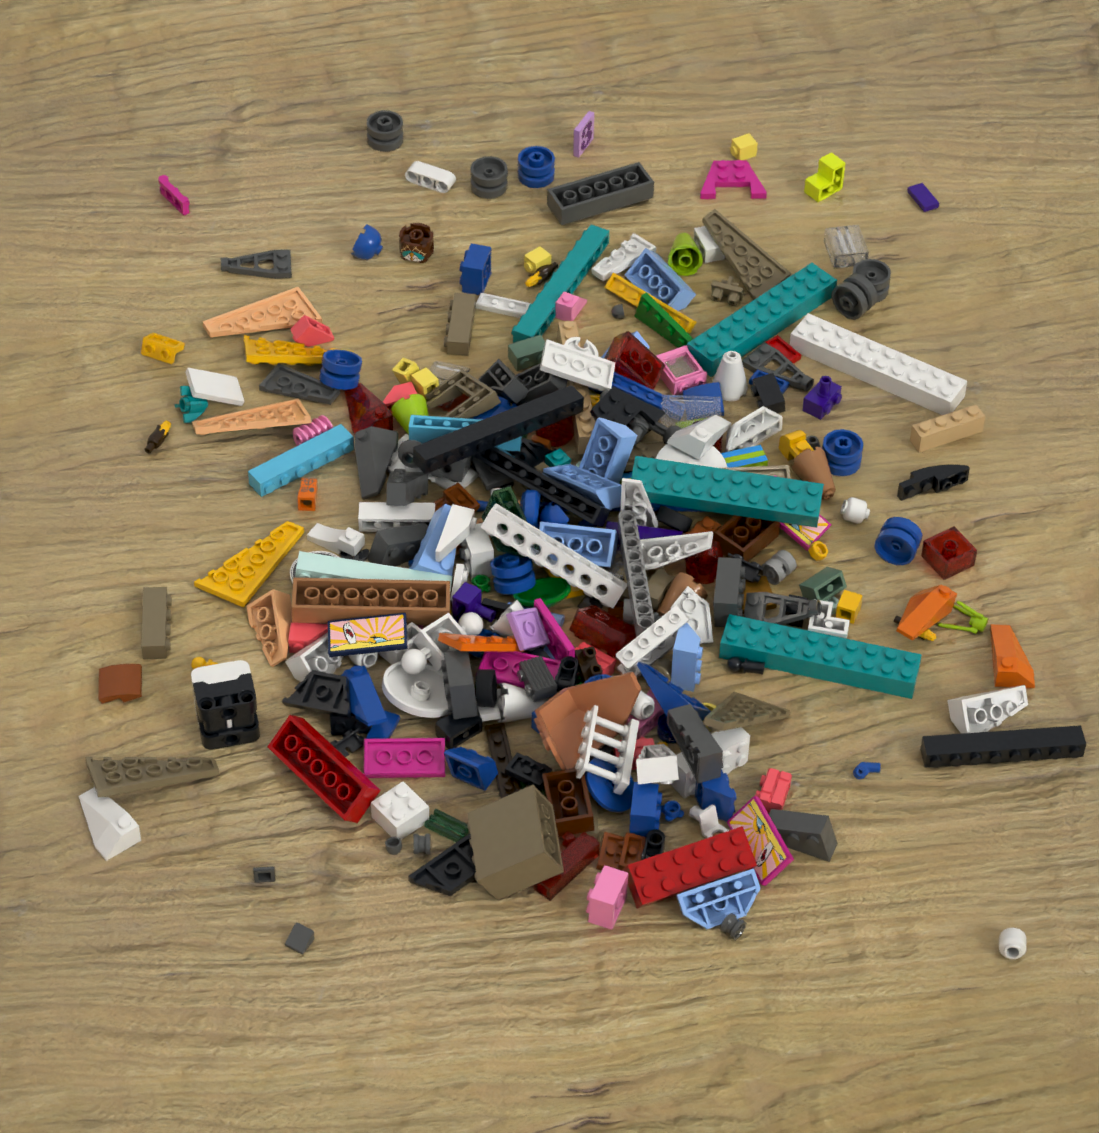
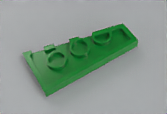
M647 292L641 295L634 317L677 348L686 346L688 342L693 340Z

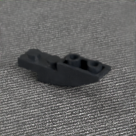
M937 465L913 471L910 473V479L899 483L897 497L902 501L922 492H927L932 488L938 493L958 484H963L968 481L970 467L968 465Z

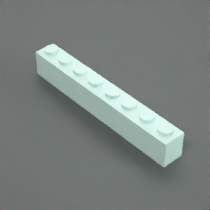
M299 551L295 578L450 581V591L453 577Z

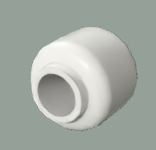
M854 497L844 500L840 511L844 520L855 524L862 523L864 519L867 520L870 513L866 501Z
M378 652L349 655V658L357 666H365L367 669L375 664Z
M640 691L630 715L638 720L649 718L654 712L655 702L653 698Z
M1018 928L1004 929L999 936V951L1001 955L1008 959L1021 958L1027 950L1025 933Z

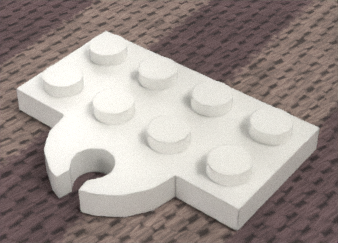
M572 337L566 340L564 345L546 340L540 365L541 371L600 391L611 389L615 362L598 357L596 347L589 340H586L584 348L578 346L580 337Z

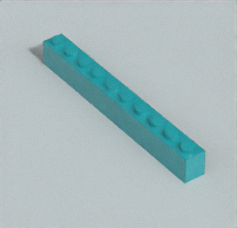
M592 224L587 230H584L582 237L576 241L572 251L568 252L566 259L560 263L558 270L553 272L550 281L545 283L541 293L537 294L533 304L529 305L525 315L523 314L517 326L513 327L511 332L513 343L538 335L543 336L555 319L556 301L563 292L574 293L608 246L609 230Z

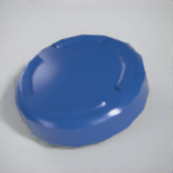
M526 490L522 493L520 516L521 519L539 529L541 494L537 490Z

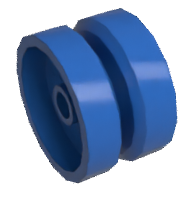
M531 146L523 149L518 155L519 181L530 188H542L550 185L555 176V156L553 152L542 146Z
M334 349L324 352L322 358L323 367L320 370L319 376L320 381L324 385L335 389L348 390L356 388L359 384L362 358L346 350Z
M839 429L829 432L824 437L822 448L825 451L831 474L849 476L859 470L864 444L862 438L857 433Z
M892 517L883 523L874 547L876 553L886 562L894 565H906L914 559L923 535L921 529L911 520L903 517Z
M511 552L499 555L490 562L492 575L495 576L493 578L494 588L498 593H521L531 589L536 584L535 573L532 570L533 562L528 556L525 557L518 552Z

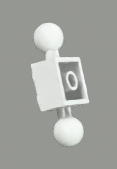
M468 612L463 614L457 623L450 613H447L422 629L413 641L419 650L410 649L403 654L401 659L403 669L407 673L418 674L425 669L428 660L437 672L442 669L441 660H444V652L457 649L438 641L439 633L477 636L483 629L482 618L474 612Z

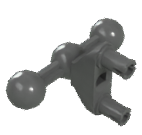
M606 389V390H604V391L600 394L599 401H600L611 389ZM640 414L628 426L630 430L638 435L634 446L640 443L648 429L663 436L665 445L668 444V439L676 431L682 429L678 426L666 427L659 422L653 426Z

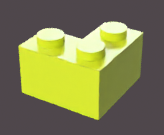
M832 152L820 158L818 172L805 179L804 193L816 202H820L843 189L845 162Z

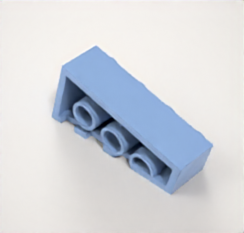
M444 504L434 512L426 530L427 533L422 539L418 553H416L413 559L414 562L409 569L452 576L456 548L440 562H436V548L452 506Z

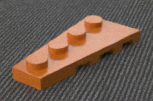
M439 633L438 641L459 651L524 652L519 650L514 636L502 638L499 636L486 637Z

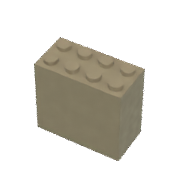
M534 785L468 813L469 822H467V827L471 833L470 845L474 854L472 861L476 868L475 879L478 884H481L486 889L488 894H492L497 900L564 872L553 805Z

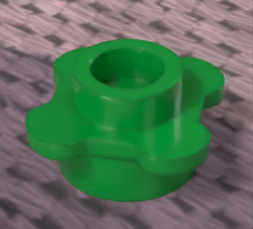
M480 574L471 579V583L481 589V592H489L491 590L489 585L490 578L486 575Z

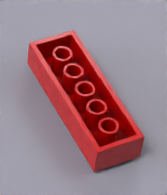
M289 715L267 746L345 821L358 823L370 807L371 802L381 791L304 718Z
M742 826L629 864L622 870L628 873V886L638 909L671 898L687 890L753 869L757 866Z

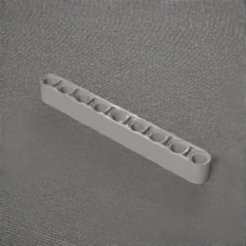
M623 510L618 515V535L637 637L655 623L636 515L633 511Z

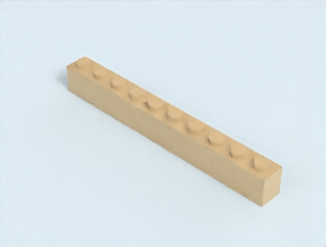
M558 321L557 342L564 345L566 340L572 337H579L576 321ZM568 380L566 387L572 385L584 397L583 412L571 416L577 454H584L595 426V420L590 413L592 404L588 386Z

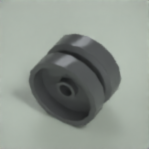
M381 110L374 112L367 118V143L371 148L380 152H389L398 149L403 144V119L399 114L390 110Z
M485 156L476 159L470 167L471 190L475 195L490 199L502 196L508 188V168L502 159Z
M865 259L856 263L852 274H860L866 277L876 289L877 302L884 300L889 292L891 278L889 266L876 259Z
M860 274L850 275L832 291V300L836 309L846 318L853 320L860 318L866 311L871 309L876 304L878 297L873 284Z

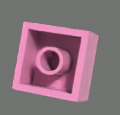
M604 865L602 872H598L595 877L594 889L590 888L587 900L589 903L586 913H589L588 922L612 930L627 899L628 873Z

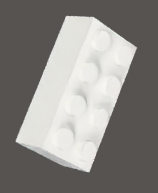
M742 727L725 731L720 730L711 734L723 751V768H721L723 773L728 775L733 769L743 766L748 761L750 735ZM682 752L677 754L679 780H673L671 786L685 799L695 794L696 779Z

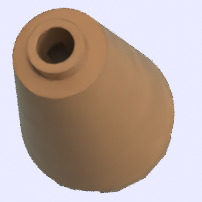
M815 447L816 450L814 451L807 449L793 459L794 464L790 467L802 481L824 484L822 499L828 500L834 496L836 488L825 451L822 447Z
M679 572L674 577L657 613L662 617L670 611V607L687 586L704 600L708 596L706 590L700 583L696 585L693 582L694 578L692 576Z

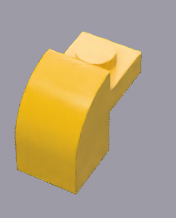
M797 430L780 437L779 450L788 461L794 459L807 449L814 451L806 441V434L802 430Z

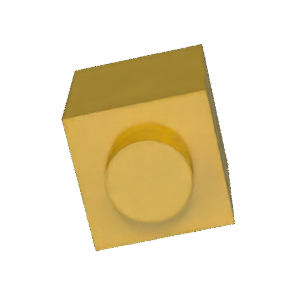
M844 590L837 604L835 618L850 620L849 623L854 624L861 609L863 595Z

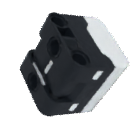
M238 660L195 668L191 672L196 717L203 747L210 750L257 741L260 737L259 721L256 712L257 700L249 664L246 661Z

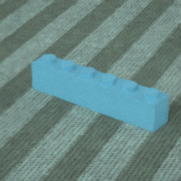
M411 415L409 440L425 443L479 422L481 419ZM522 436L500 444L498 447L507 451H520Z
M339 424L249 470V484L261 497L354 450V437L342 424Z

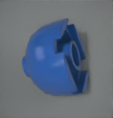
M366 224L363 228L365 229L364 234L360 233L351 255L362 260H369L375 254L379 255L383 248L380 233L375 228Z
M553 501L542 509L539 517L540 522L569 525L567 522L570 521L563 510L557 504L554 505Z

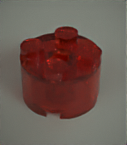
M712 541L710 549L685 558L686 574L692 576L694 582L698 584L715 582L718 557L723 558V551L719 542Z

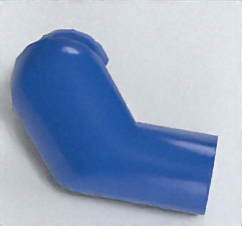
M861 762L853 770V775L857 779H863L870 772L880 773V763Z

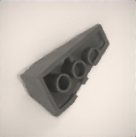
M371 426L355 432V453L363 500L378 495L381 492L386 479V469L392 464L391 456L398 448L399 434L396 431Z

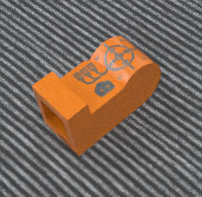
M302 478L297 497L298 510L315 511L318 490L317 478ZM305 500H311L312 504L304 505L302 502Z

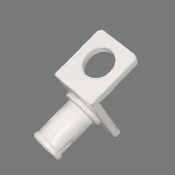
M712 804L704 810L699 806L691 808L689 812L690 817L699 821L702 836L705 838L712 837L716 832L724 833L730 831L719 824L715 805Z

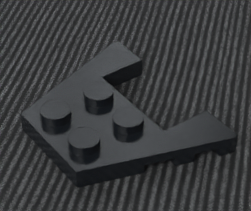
M613 387L590 411L595 421L600 417L626 426L638 414L654 426L665 414L663 410L616 387Z

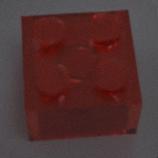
M953 526L924 540L921 556L945 580L975 566L977 549Z

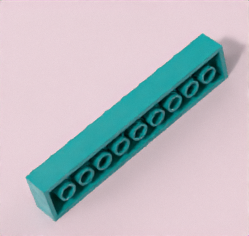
M810 263L688 342L687 347L702 369L707 372V375L713 377L717 372L724 353L735 351L743 357L831 299L832 291L837 286V279L814 263Z
M635 456L631 479L642 481L650 503L816 528L818 526L824 486L822 483Z
M729 614L719 652V658L729 660L731 657H738L741 661L745 662V658H748L747 660L765 662L764 668L910 699L913 698L922 654Z

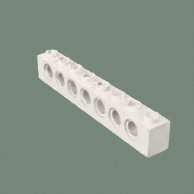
M497 503L491 508L481 526L486 534L497 537L506 546H512L520 555L533 559L538 566L546 567L553 575L567 580L569 585L578 587L587 596L600 600V603L605 607L614 608L627 587V583ZM500 524H505L508 530H503ZM517 534H521L524 540H519ZM533 544L539 545L541 550H536ZM550 554L555 555L557 561L552 560ZM566 564L573 566L574 571L568 570ZM583 575H588L591 581L585 580ZM599 585H604L607 591L601 590Z

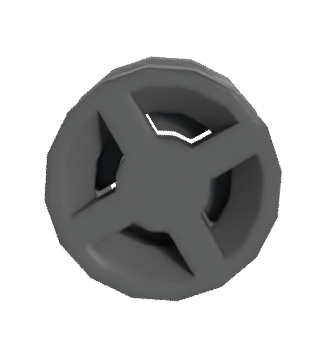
M414 834V855H418L420 852L431 854L430 834H425L424 836Z
M730 913L723 920L720 930L723 933H729L730 937L736 940L744 932L746 922L738 920L735 914Z

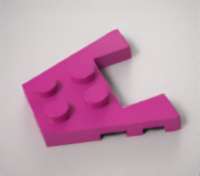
M747 160L713 161L700 193V199H716L715 187H750L751 199H766L767 196L765 188Z

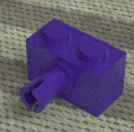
M822 376L820 381L804 397L802 411L821 420L826 414L828 415L835 404H839L841 401L842 386L832 382L829 376Z
M464 582L452 596L454 620L458 623L463 614L474 612L488 622H492L496 616V611L482 605L481 589Z

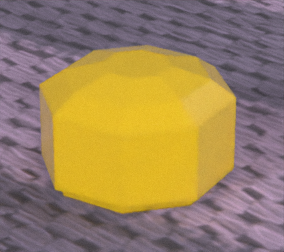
M821 541L813 542L808 549L810 556L816 561L823 560L828 554L827 546Z

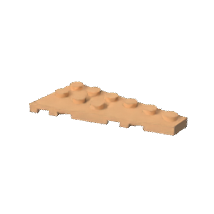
M296 287L205 320L202 323L203 328L210 337L291 328L303 315L322 323V317L301 289Z
M298 398L192 421V426L196 434L206 435L216 432L311 423V417Z

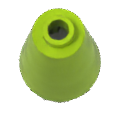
M680 233L676 236L668 255V264L680 276L695 274L702 266V253L689 234Z
M411 394L409 395L410 398L406 400L403 397L394 403L391 408L393 417L408 435L411 415L429 416L427 403L423 395Z

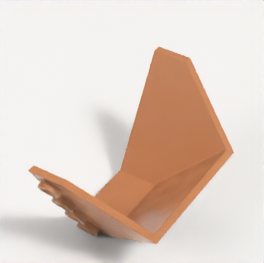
M634 672L564 688L535 710L537 718H534L543 744L547 752L552 751L562 770L575 768L576 762L580 757L578 748L583 740L581 732L586 724L583 719L587 710L590 711L594 705L599 706L597 716L622 726L626 724L641 691ZM595 724L594 732L610 738H614L619 734ZM595 740L592 741V748L598 750L605 745Z

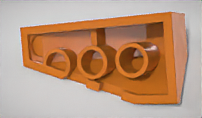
M942 584L919 591L910 598L896 631L913 641L951 613L957 593Z
M990 624L995 687L1025 685V688H1034V670L1011 626Z

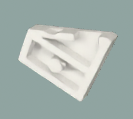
M456 564L450 599L451 604L452 596L468 580V571H466L464 564Z

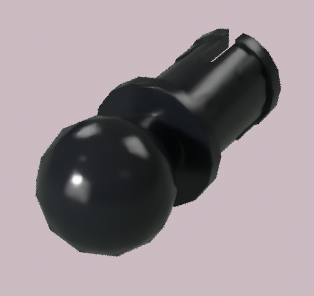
M731 657L727 661V667L732 672L743 669L744 674L750 672L763 675L765 662L747 660L748 658H745V662H743L738 657Z

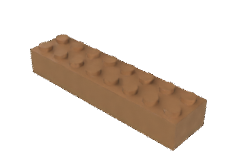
M293 578L292 623H328L331 620L406 613L407 625L413 622L415 625L428 626L447 613H450V581Z

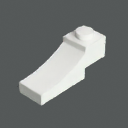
M317 523L307 534V540L337 554L343 551L355 557L365 545V535L350 527L346 530H339Z

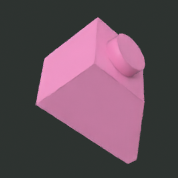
M563 292L556 301L555 318L563 321H573L587 303V299Z

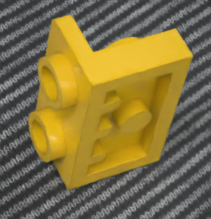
M153 332L143 337L141 354L173 364L175 354L184 350L185 343Z

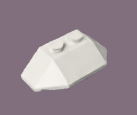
M762 406L737 421L727 430L725 452L756 446L781 431L783 417Z

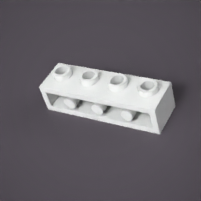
M359 502V532H376L377 530L425 522L429 526L435 512V503H410L406 506L386 505V502Z

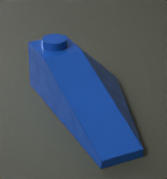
M638 662L637 667L666 716L668 710L691 704L694 710L698 712L702 721L711 712L696 698L682 694L684 690L681 687L670 682L667 683L669 679L652 666Z

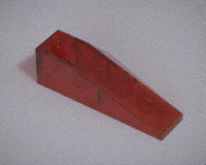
M359 383L354 389L344 390L354 435L355 432L371 426L393 431L392 413L363 384Z

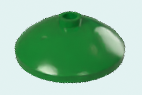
M562 578L536 579L534 587L527 591L513 594L514 601L518 600L522 606L527 608H534V600L541 598L549 609L569 595L571 586L567 583V580Z

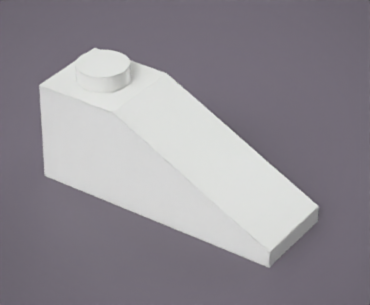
M452 504L436 548V562H440L469 536L471 529H475L477 518L474 517V509Z

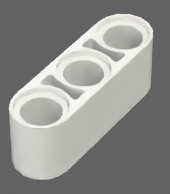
M414 161L405 172V178L409 182L441 193H447L456 182V177L452 172L419 161Z

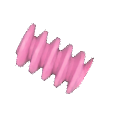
M320 415L318 418H314L311 423L302 424L293 429L295 444L298 446L334 427L326 416Z

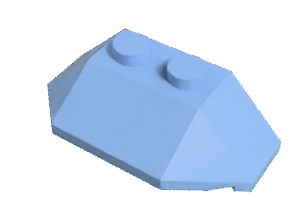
M753 868L687 890L676 896L683 916L705 929L721 925L730 913L735 914L737 919L746 916L761 888Z

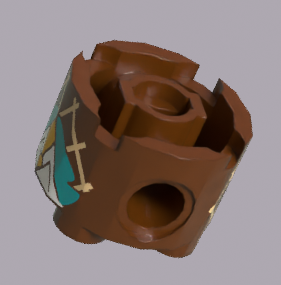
M411 223L410 227L406 228L404 226L400 230L399 251L401 258L419 263L428 261V258L434 252V233L428 225Z

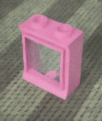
M687 345L655 356L654 370L673 396L682 394L686 389L706 384L707 372L702 369L690 353Z

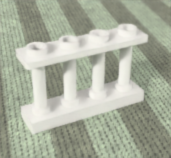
M677 606L673 607L616 653V658L621 662L617 666V670L621 674L634 672L636 678L639 677L642 673L637 667L638 662L651 666L658 658H662L674 648L678 629L688 622V618Z
M594 705L590 711L587 710L583 719L586 724L582 729L581 737L583 740L578 748L580 757L575 765L577 770L576 778L580 779L588 771L611 780L615 784L613 793L621 795L630 782L639 721L632 718L627 725L622 726L597 716L599 706ZM595 724L620 733L622 741L620 742L594 732ZM595 740L618 749V752H620L619 757L592 748V741ZM590 756L614 764L617 772L613 773L590 764Z

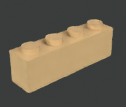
M973 405L912 425L910 442L920 453L983 432L985 415L977 405Z

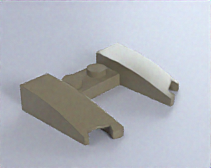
M463 369L426 394V398L431 399L426 402L429 409L449 402L462 394L468 396L469 399L444 416L451 418L468 419L475 417L501 403L493 389Z
M623 558L614 559L611 568H601L617 576L623 565ZM662 567L648 581L653 610H658L675 577L667 574ZM599 585L601 590L607 591L604 585ZM628 587L624 590L619 601L624 602V599H630Z

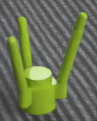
M957 601L956 603L961 607L953 605V608L971 617L969 625L972 627L944 623L937 624L939 627L969 631L977 634V631H984L989 618L984 617V615L976 612L961 601Z

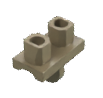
M729 276L728 281L723 279L721 282L712 281L711 297L716 302H721L722 296L728 297L727 303L736 306L739 300H743V288L738 287L739 283L733 282L734 277Z

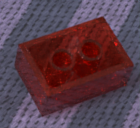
M629 331L614 337L604 358L615 362L614 372L652 390L655 389L665 367V364Z
M596 605L577 609L569 631L575 633V637L591 642V646L607 651V654L616 658V653L636 638L634 626Z

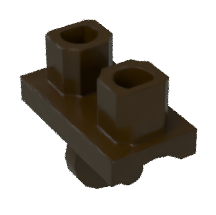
M594 647L575 650V658L578 660L579 675H581L583 684L590 677L602 675L603 672L601 665L598 664L595 657L596 651Z

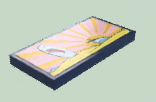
M406 613L328 621L329 657L408 649Z

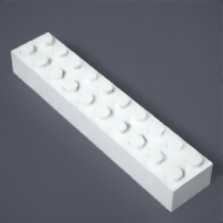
M809 313L791 333L790 346L801 355L938 414L945 415L953 412L965 397L967 380Z

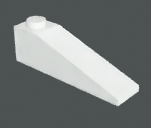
M714 415L676 431L668 439L667 443L700 460L728 430L732 423L718 415Z
M622 478L620 512L623 510L633 511L636 515L637 525L658 528V521L642 481Z
M713 532L640 540L645 570L664 567L710 549Z
M327 632L295 653L285 662L294 678L302 682L312 670L334 674L336 669L342 664L341 660L344 656L329 657Z
M1025 685L947 700L950 719L961 734L989 732L993 727L1002 724L1003 720L1013 716L1028 705Z
M95 788L79 796L94 847L105 861L141 841L139 825L128 812L110 797L98 798Z

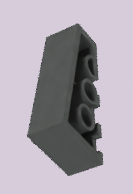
M691 704L668 710L667 724L697 783L721 777L723 751L707 727L703 725L698 712L694 710Z

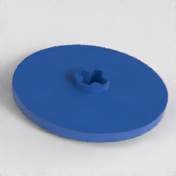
M593 758L589 761L592 765L613 773L617 772L614 764L598 758ZM588 771L585 772L587 788L599 805L615 813H622L631 808L634 781L631 776L628 787L619 795L613 793L615 784L611 780Z

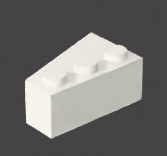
M665 744L643 747L641 754H639V759H636L638 784L655 782L671 784L673 780H679L677 755Z

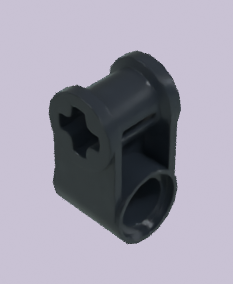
M567 656L561 660L558 673L555 676L557 692L577 685L579 670L578 660L575 657Z
M653 829L648 832L641 860L664 853L665 835L661 830Z

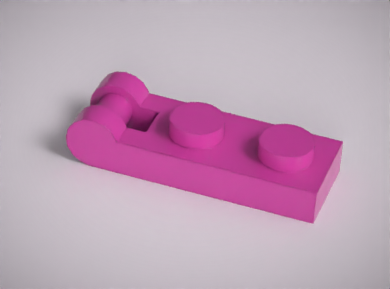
M167 175L159 176L160 193L183 216L189 214V199L183 196L179 189L169 182Z

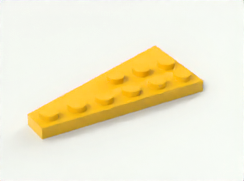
M243 336L246 362L251 364H259L260 362L271 365L286 363L288 365H295L296 363H304L305 365L322 364L323 354L326 352L321 346L314 345L313 348H306L305 344L281 340L271 343L266 338L259 337L258 340H251L250 336Z
M289 521L283 523L271 531L270 535L265 539L257 540L254 546L249 549L245 548L223 562V566L217 570H211L205 578H199L194 581V587L244 608L304 534V527Z

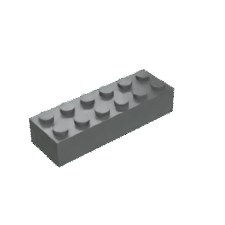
M640 162L547 189V206L561 225L654 198V181Z

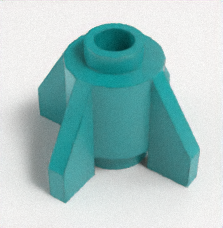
M180 386V394L184 397L180 398L179 404L174 405L175 408H180L182 412L187 413L183 414V422L191 423L205 412L208 407V400L195 398L192 396L189 386Z

